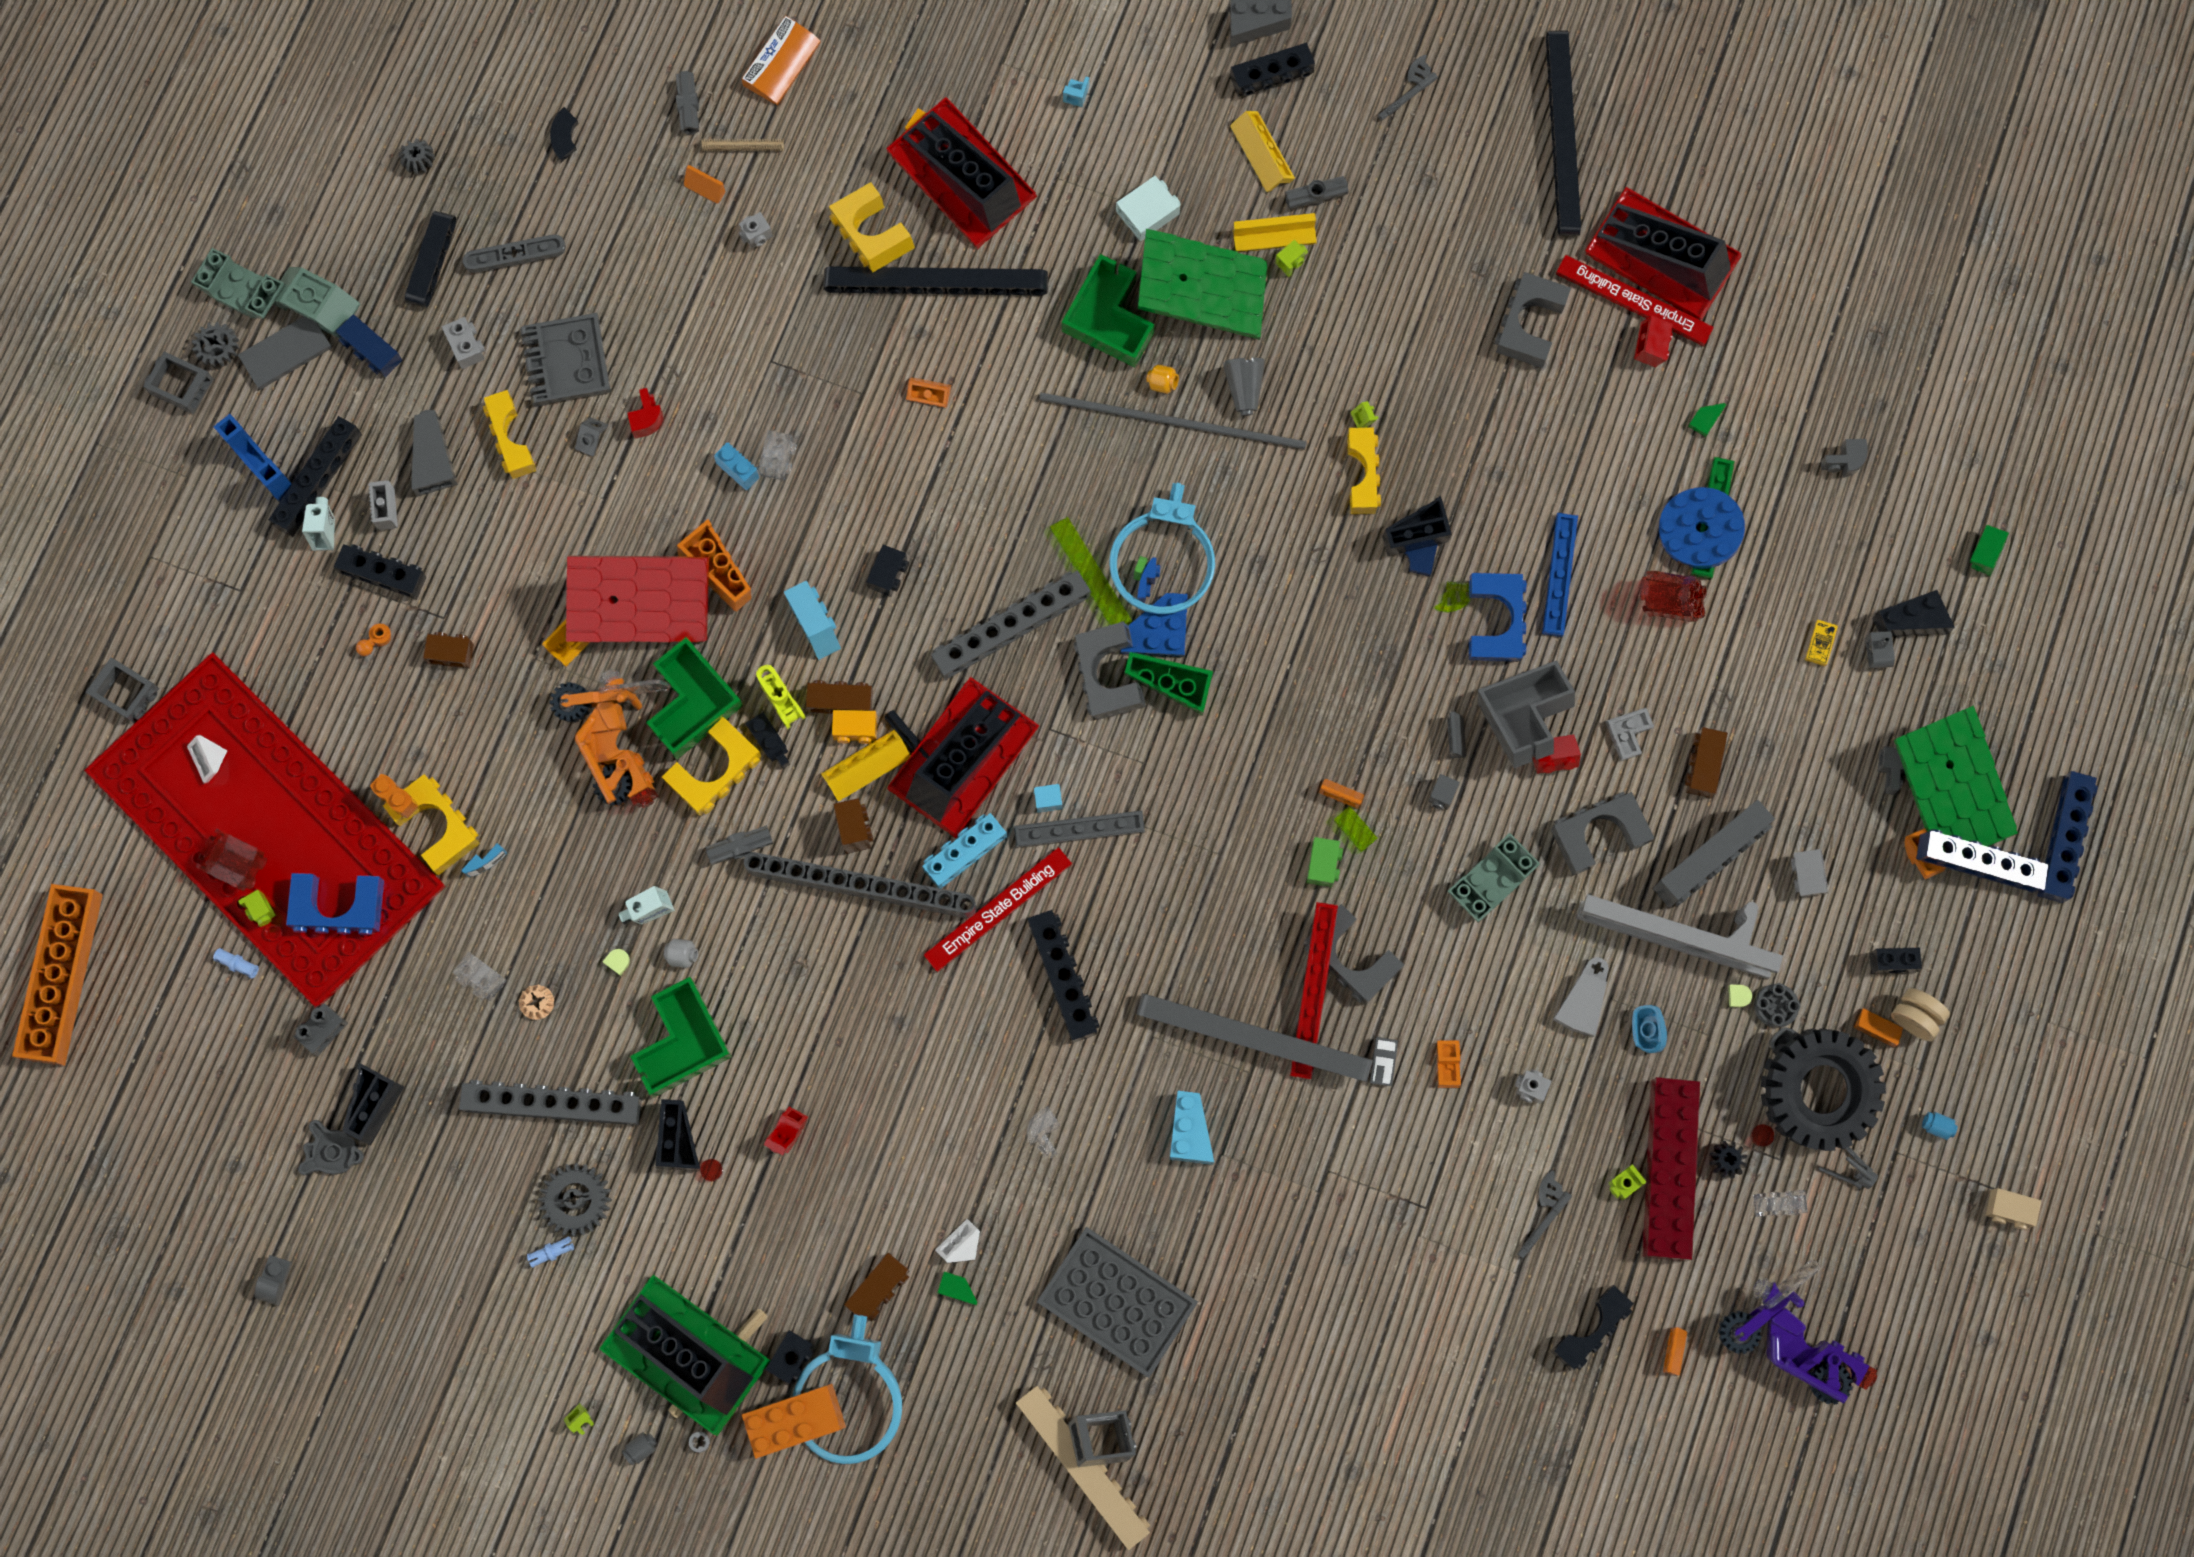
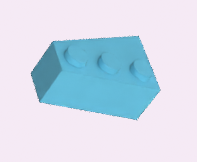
M804 581L784 591L786 599L804 630L809 643H811L818 660L840 650L841 647L833 630L837 627L832 617H826L825 614L828 611L823 601L818 602L817 599L820 597L815 587L810 588L808 582Z
M1177 1091L1169 1160L1214 1164L1200 1093Z

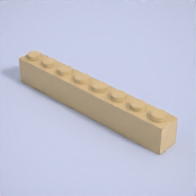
M1036 1386L1018 1400L1016 1404L1126 1548L1130 1550L1150 1533L1147 1529L1150 1527V1524L1143 1515L1138 1518L1133 1511L1136 1508L1129 1497L1125 1499L1119 1493L1122 1488L1114 1478L1110 1481L1105 1475L1108 1470L1104 1464L1078 1468L1069 1425L1062 1419L1066 1415L1058 1405L1052 1406L1049 1402V1399L1052 1397L1044 1387L1039 1389Z

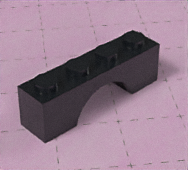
M1615 1285L1609 1286L1595 1302L1599 1311V1322L1596 1329L1587 1337L1565 1335L1552 1349L1551 1353L1570 1371L1576 1368L1580 1370L1587 1363L1586 1357L1590 1352L1595 1353L1603 1345L1600 1341L1605 1335L1610 1337L1618 1327L1615 1324L1620 1319L1624 1321L1632 1313L1630 1308L1634 1303Z

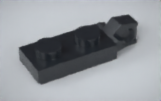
M764 712L745 723L769 760L772 762L777 760L783 769L790 765L784 755L788 753L787 747Z

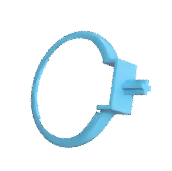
M1172 483L1169 500L1154 497L1151 511L1128 523L1116 537L1110 552V573L1118 592L1130 604L1149 613L1170 614L1187 609L1206 593L1214 576L1215 556L1213 547L1206 533L1194 521L1196 505L1181 503L1185 487L1181 483ZM1154 519L1188 525V528L1193 529L1191 533L1200 541L1207 556L1205 580L1197 593L1184 603L1167 607L1145 604L1127 592L1120 581L1117 570L1119 549L1132 532L1148 525L1147 520L1154 521Z
M854 1314L851 1336L843 1334L831 1335L829 1351L813 1359L804 1368L793 1392V1396L801 1393L808 1376L818 1366L829 1361V1355L877 1365L874 1369L886 1382L893 1400L892 1420L881 1441L870 1450L852 1456L830 1453L818 1446L813 1440L804 1442L818 1456L840 1464L860 1463L873 1458L883 1451L894 1438L902 1416V1397L899 1385L891 1370L879 1358L881 1341L864 1338L867 1316Z

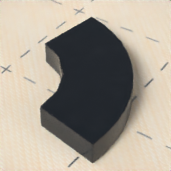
M565 107L554 118L550 131L552 148L561 163L577 150L572 141V134L575 127L579 124L578 120Z

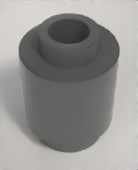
M642 1432L625 1445L622 1453L633 1466L635 1463L639 1464L656 1451L655 1445L657 1442L650 1433L646 1435Z

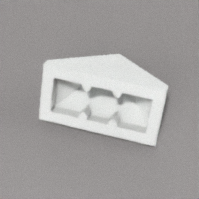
M198 735L187 747L203 782L208 783L218 772L227 750Z
M966 1219L935 1251L947 1263L975 1260L980 1231Z

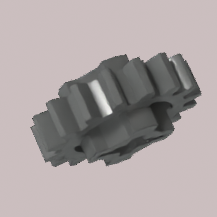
M216 322L215 326L207 323L208 328L206 329L201 326L200 330L202 332L194 334L197 340H192L195 346L192 350L197 354L198 360L202 361L206 366L210 363L213 368L216 367L217 363L223 367L226 360L231 363L230 356H237L234 349L240 348L236 343L239 339L233 329H229L227 324H223L221 327L219 322Z

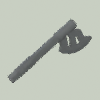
M1426 55L1416 59L1408 71V81L1417 85L1378 114V118L1381 121L1438 79L1436 73L1430 72L1431 67L1426 63ZM1415 74L1421 75L1424 79L1416 76Z
M1553 1170L1544 1177L1539 1188L1541 1206H1549L1552 1209L1517 1253L1522 1259L1530 1252L1544 1231L1572 1198L1568 1192H1563V1186L1555 1181V1172ZM1548 1184L1552 1185L1553 1187L1556 1188V1190H1552V1189H1550V1188H1547V1185H1548ZM1546 1195L1555 1196L1558 1201L1546 1198Z

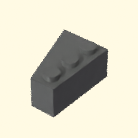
M1231 0L1230 48L1235 47L1238 43L1254 41L1255 38L1264 35L1267 37L1290 30L1292 20L1291 0Z

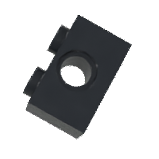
M1920 947L1876 948L1869 953L1871 974L1916 973L1922 969Z
M789 1330L767 1366L766 1371L788 1384H791L793 1381L797 1382L803 1371L800 1369L804 1361L809 1362L815 1352L812 1349L814 1344ZM790 1352H795L798 1356L797 1362L793 1365H789L786 1361V1356Z

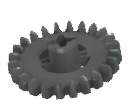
M578 1163L574 1164L573 1169H571L569 1164H566L565 1172L557 1167L558 1176L550 1173L552 1181H543L548 1188L540 1189V1192L544 1193L545 1197L538 1198V1200L544 1202L545 1205L539 1207V1210L547 1211L542 1218H551L547 1225L552 1226L556 1224L555 1232L563 1228L564 1236L571 1230L572 1236L575 1237L579 1230L581 1235L584 1236L585 1228L593 1232V1224L601 1226L599 1218H607L603 1211L611 1209L606 1206V1203L612 1201L611 1198L606 1197L611 1192V1189H604L608 1184L607 1180L600 1182L603 1176L602 1173L594 1176L596 1168L593 1167L588 1172L587 1164H584L581 1170ZM571 1184H582L590 1191L583 1193L577 1189H569L564 1193L563 1199H560L562 1191ZM573 1194L580 1197L576 1200V1204L568 1202L570 1199H573ZM591 1200L588 1210L579 1216L567 1215L562 1210L563 1207L573 1210L582 1209L586 1201Z

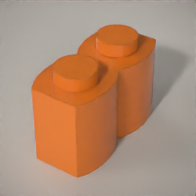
M380 774L371 783L372 791L381 800L388 803L400 816L409 818L418 808L417 802L387 775Z

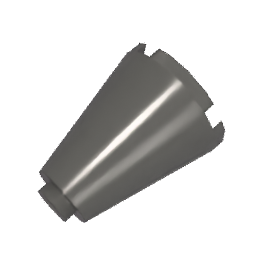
M1237 358L1223 362V368L1236 412H1241V416L1253 415V411H1257L1265 365L1263 358H1252V360Z

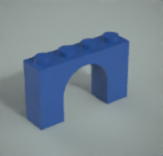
M228 414L213 427L280 503L292 484L272 460L257 446L235 418Z
M1472 573L1470 575L1469 598H1492L1501 601L1510 611L1511 624L1508 631L1499 636H1471L1469 638V660L1520 661L1526 655V643H1523V635L1526 634V622H1523V614H1526V601H1523V593H1526L1527 583L1526 580H1523V574Z
M292 873L286 925L292 928L294 932L306 933L307 929L323 934L328 933L329 930H337L339 934H350V931H359L361 935H372V932H379L384 880L379 876H357L355 900L350 910L340 917L328 918L322 916L317 906L319 878L314 874Z

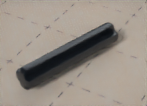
M894 710L888 712L884 717L885 720L914 752L921 741ZM920 747L919 751L928 759L929 755Z

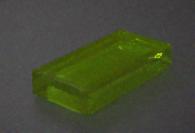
M1351 806L1333 820L1360 853L1378 840L1377 836Z

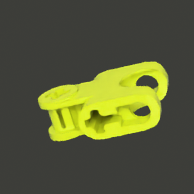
M771 665L761 666L756 672L761 688L772 706L776 709L785 727L789 729L791 728V723L799 718L803 720L806 717L788 692L775 669ZM766 671L771 672V674L765 675V676L762 678V674H763L764 672H766Z

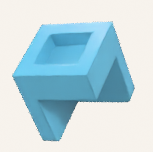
M1085 76L1084 82L1071 79L1068 86L1065 85L1063 102L1083 107L1089 89L1090 77Z
M1059 784L1034 788L1037 813L1063 809Z

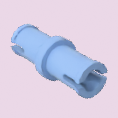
M218 948L213 956L214 961L228 966L229 970L233 972L238 971L249 978H254L258 973L259 966L244 960L238 954L233 955L222 948Z
M568 1236L556 1243L545 1244L544 1248L527 1254L528 1261L538 1258L529 1263L531 1267L534 1268L548 1260L554 1261L557 1259V1256L574 1250L573 1243L564 1247V1245L572 1241L571 1238Z

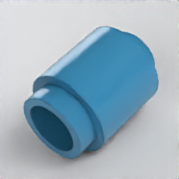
M1928 1111L1922 1122V1128L1926 1129V1132L1948 1140L1950 1137L1953 1138L1958 1128L1955 1125L1954 1119L1937 1112L1931 1113Z

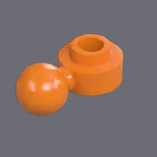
M385 624L373 625L369 630L370 638L368 640H360L356 644V651L361 656H368L373 652L374 645H387L392 637L389 627ZM378 631L384 632L381 636L376 635Z

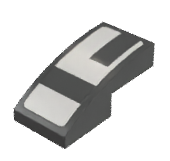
M1376 1037L1370 1083L1392 1086L1398 1040Z

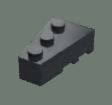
M1441 495L1429 504L1419 508L1416 512L1409 516L1407 515L1385 529L1382 538L1387 556L1449 542L1452 532Z
M1938 590L1883 609L1872 618L1878 632L1891 631L1892 637L1908 635L1928 636L1929 634L1948 635L1955 628Z
M358 1063L357 1069L359 1072L356 1083L353 1085L352 1090H354L351 1104L348 1106L343 1132L371 1146L403 1091L404 1086Z
M661 1099L656 1169L700 1171L685 1103L682 1100Z

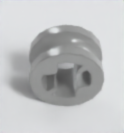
M695 1432L689 1439L690 1448L698 1453L706 1451L710 1444L708 1435L703 1432ZM703 1436L705 1438L703 1441H706L705 1446H699L698 1449L695 1448L694 1438Z

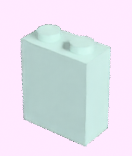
M1154 176L1116 202V212L1141 242L1145 239L1146 229L1156 231L1178 216L1181 204L1175 195L1172 196L1169 193L1163 180L1159 181Z

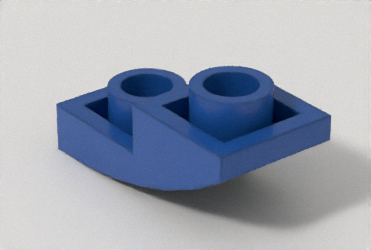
M1152 557L1148 562L1139 583L1137 600L1145 603L1146 597H1150L1151 584H1155V577H1160V565H1156L1155 557Z

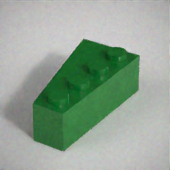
M1133 652L1129 653L1125 669L1126 677L1201 715L1204 714L1213 671Z

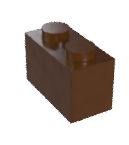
M443 632L427 634L423 659L427 664L470 669L474 644L468 636L456 634L455 637L447 636Z

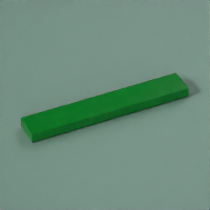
M1714 457L1707 488H1713L1729 495L1735 461ZM1700 524L1699 532H1705L1708 526ZM1715 567L1707 569L1692 568L1691 575L1711 580Z

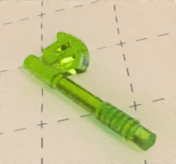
M1447 581V592L1443 593L1442 603L1434 608L1442 612H1454L1462 609L1470 602L1466 596V592H1469V584ZM1456 591L1459 592L1460 602H1457ZM1448 597L1451 599L1450 606H1448Z

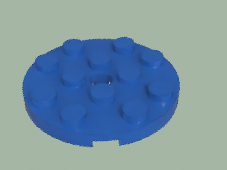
M1706 487L1692 488L1677 494L1667 503L1659 521V537L1665 551L1675 561L1696 569L1713 568L1727 562L1738 551L1745 533L1744 516L1738 504L1727 494ZM1699 523L1708 526V529L1705 532H1699L1696 526Z

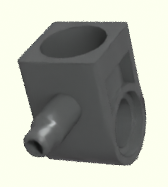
M1891 631L1871 632L1865 638L1869 667H1893L1895 654Z

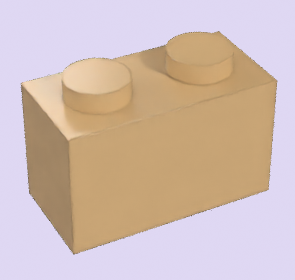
M1996 1188L1990 1192L1986 1216L1992 1217L1993 1222L2000 1224L2009 1222L2013 1223L2017 1229L2028 1230V1228L2036 1227L2042 1200Z

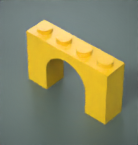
M870 182L830 205L831 215L829 218L835 227L839 226V232L843 239L850 241L849 245L852 251L859 253V259L863 266H868L873 273L915 247L911 235L901 222L885 232L874 236H867L858 232V227L866 218L885 208L881 195Z
M724 717L708 731L710 737L729 756L728 769L721 778L712 782L698 781L678 762L662 776L664 782L700 817L704 813L708 814L714 808V803L719 798L723 799L730 792L729 788L734 783H740L745 777L744 773L750 768H755L760 763V758L762 757L760 751Z
M423 774L403 789L418 804V808L409 818H404L397 814L388 803L382 806L399 826H402L417 813L425 809H437L444 812L447 819V829L444 836L421 854L431 869L439 876L480 844L476 839L479 834L472 826L467 827L463 821L466 818L459 809L453 810L450 806L453 802L446 793L442 795L438 791V788L441 787L433 777L429 779Z

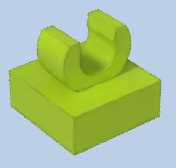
M1368 401L1360 403L1350 412L1357 428H1367L1379 419L1378 416H1374L1373 410L1375 408L1370 406Z
M580 1403L563 1419L573 1433L578 1431L581 1435L585 1434L581 1428L584 1423H589L591 1426L594 1425L588 1411Z

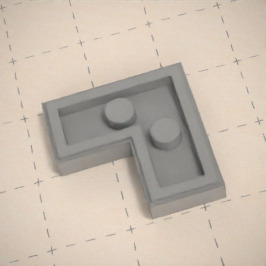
M1647 708L1605 722L1620 761L1641 755L1642 752L1635 735L1654 728Z

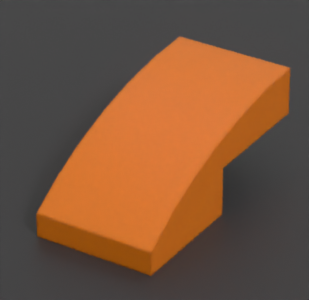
M1437 1040L1438 1088H1460L1459 1040Z

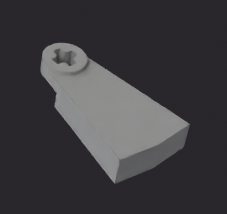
M1595 957L1587 962L1554 1016L1553 1021L1571 1031L1590 1037L1596 1036L1609 969L1604 959ZM1599 963L1602 972L1594 974V969L1591 966Z

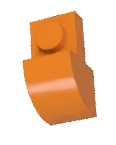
M1926 829L1906 836L1904 841L1906 853L1912 865L1916 864L1924 879L1945 871V867L1916 859L1920 834L1926 833Z

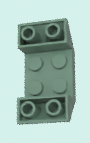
M214 248L210 250L191 281L194 286L214 300L250 318L264 319L285 285L284 282L267 274L262 277L234 263L230 256Z
M289 267L280 280L285 285L273 305L285 311L289 308L318 323L322 330L337 338L340 337L336 330L355 314L361 305L360 302L337 285L302 267Z
M1509 833L1484 859L1447 892L1479 923L1513 892L1540 863Z

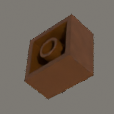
M859 798L833 804L845 853L850 854L871 849L870 842H874L870 824L866 825L865 823L869 821L865 804H861Z

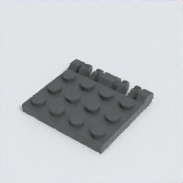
M597 313L530 324L520 328L523 345L528 346L539 343V347H533L524 351V356L528 357L525 359L527 374L531 375L528 377V381L531 384L545 381V385L530 389V394L533 395L531 396L532 406H546L549 403L611 392Z

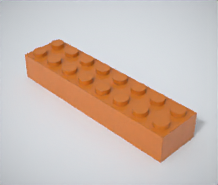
M51 884L12 1057L26 1061L65 1066L103 894L98 891Z

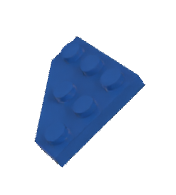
M1166 593L1152 606L1167 607L1187 601L1188 594ZM1187 609L1170 614H1155L1145 611L1129 625L1133 646L1122 649L1121 654L1133 652L1151 656L1184 657Z

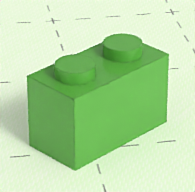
M1314 837L1306 883L1332 887L1334 881L1338 882L1340 869H1336L1337 860L1341 861L1343 848H1339L1340 841Z

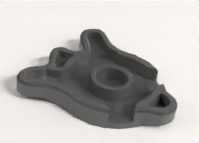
M313 1120L309 1124V1129L315 1141L303 1145L306 1159L299 1165L298 1171L302 1175L318 1171L330 1175L342 1174L354 1165L362 1163L364 1153L358 1149L354 1139L347 1133L329 1130L320 1121Z

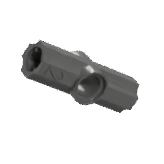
M681 71L679 74H676L678 91L676 103L678 113H680L681 132L687 135H694L699 132L697 113L699 111V103L695 91L694 74L688 71Z
M1344 176L1326 181L1314 180L1307 186L1285 191L1287 207L1291 210L1309 204L1316 206L1322 204L1324 200L1347 195L1349 193L1348 184ZM1319 191L1321 194L1315 195L1312 192Z
M766 825L746 833H734L728 836L726 840L705 848L711 865H715L732 858H743L754 850L773 844Z

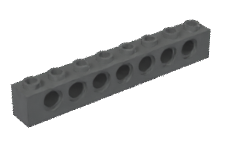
M1078 570L1073 573L1072 571L1067 572L1058 582H1050L1037 594L1033 592L1026 596L1023 602L1011 604L1004 613H996L983 625L977 624L973 626L969 633L957 635L948 645L938 646L933 650L934 653L931 654L932 661L946 681L1091 597V591ZM1062 589H1068L1071 593L1067 596H1062L1059 592ZM1049 599L1052 601V604L1050 606H1043L1041 602ZM1025 610H1032L1034 614L1031 617H1026L1023 615V612ZM1013 620L1016 624L1013 627H1007L1005 622ZM992 630L998 633L994 638H989L986 635ZM971 641H977L979 646L977 648H970L968 644ZM957 651L961 656L958 659H952L950 654Z
M469 1080V1084L462 1083L459 1110L462 1112L639 1126L642 1099L636 1097L637 1093L623 1092V1095H614V1091L601 1090V1094L592 1093V1089L580 1088L579 1092L570 1091L571 1088L557 1087V1090H548L549 1086L535 1085V1089L526 1088V1084L514 1083L513 1087H507L503 1082H491V1085H483V1081ZM484 1092H489V1100L482 1103L480 1100L481 1095ZM511 1093V1102L503 1104V1096ZM529 1095H533V1104L530 1106H525V1098ZM555 1097L556 1104L548 1108L546 1106L548 1098ZM574 1098L578 1099V1106L575 1109H569V1101ZM595 1100H599L600 1108L597 1111H591L590 1104ZM616 1102H621V1111L618 1113H613V1104Z

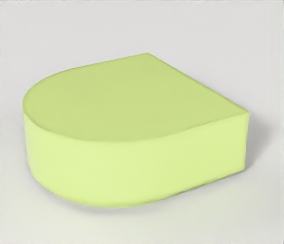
M615 949L608 954L603 963L621 976L629 966L630 958L624 950Z
M1728 986L1729 1007L1742 1008L1751 1002L1752 992L1747 986Z

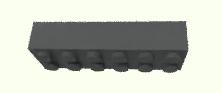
M1756 800L1661 879L1652 889L1669 908L1674 904L1678 907L1692 895L1689 891L1695 893L1708 882L1706 877L1711 880L1724 868L1722 864L1725 867L1740 855L1739 851L1743 853L1754 842L1765 835L1772 828L1771 823L1775 818L1759 800Z

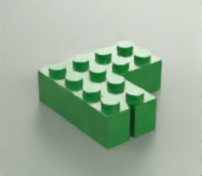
M1100 254L1061 322L1062 332L1135 368L1154 334L1155 324L1122 308L1136 283L1137 271L1120 264L1118 275H1116L1117 262Z
M687 637L653 663L656 671L678 697L646 723L676 760L709 734L708 731L722 717L727 720L743 707L739 697Z
M691 976L651 996L670 1036L630 1056L652 1098L732 1058Z

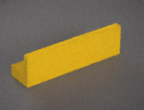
M1245 111L1230 125L1266 192H1271L1280 183H1291L1295 179L1258 111Z
M1315 213L1233 222L1235 251L1240 253L1285 248L1293 240L1304 246L1314 245L1317 243Z
M893 730L821 773L837 801H841L904 763L911 755L901 737Z

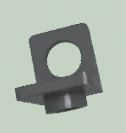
M591 417L580 425L575 449L594 456L600 434L608 428V424Z

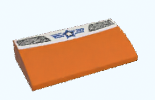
M785 16L742 77L743 86L778 105L821 41L806 28Z

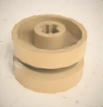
M1909 988L1901 998L1903 1004L1896 1005L1891 1013V1018L1895 1023L1903 1027L1905 1031L1917 1038L1933 1041L1940 1032L1938 1025L1942 1026L1945 1024L1950 1016V1012L1940 1001L1918 989Z

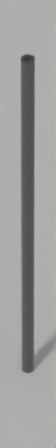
M1042 392L1039 397V401L1299 449H1305L1307 442Z

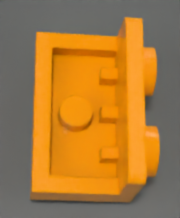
M565 619L542 645L554 658L567 667L590 642H566Z

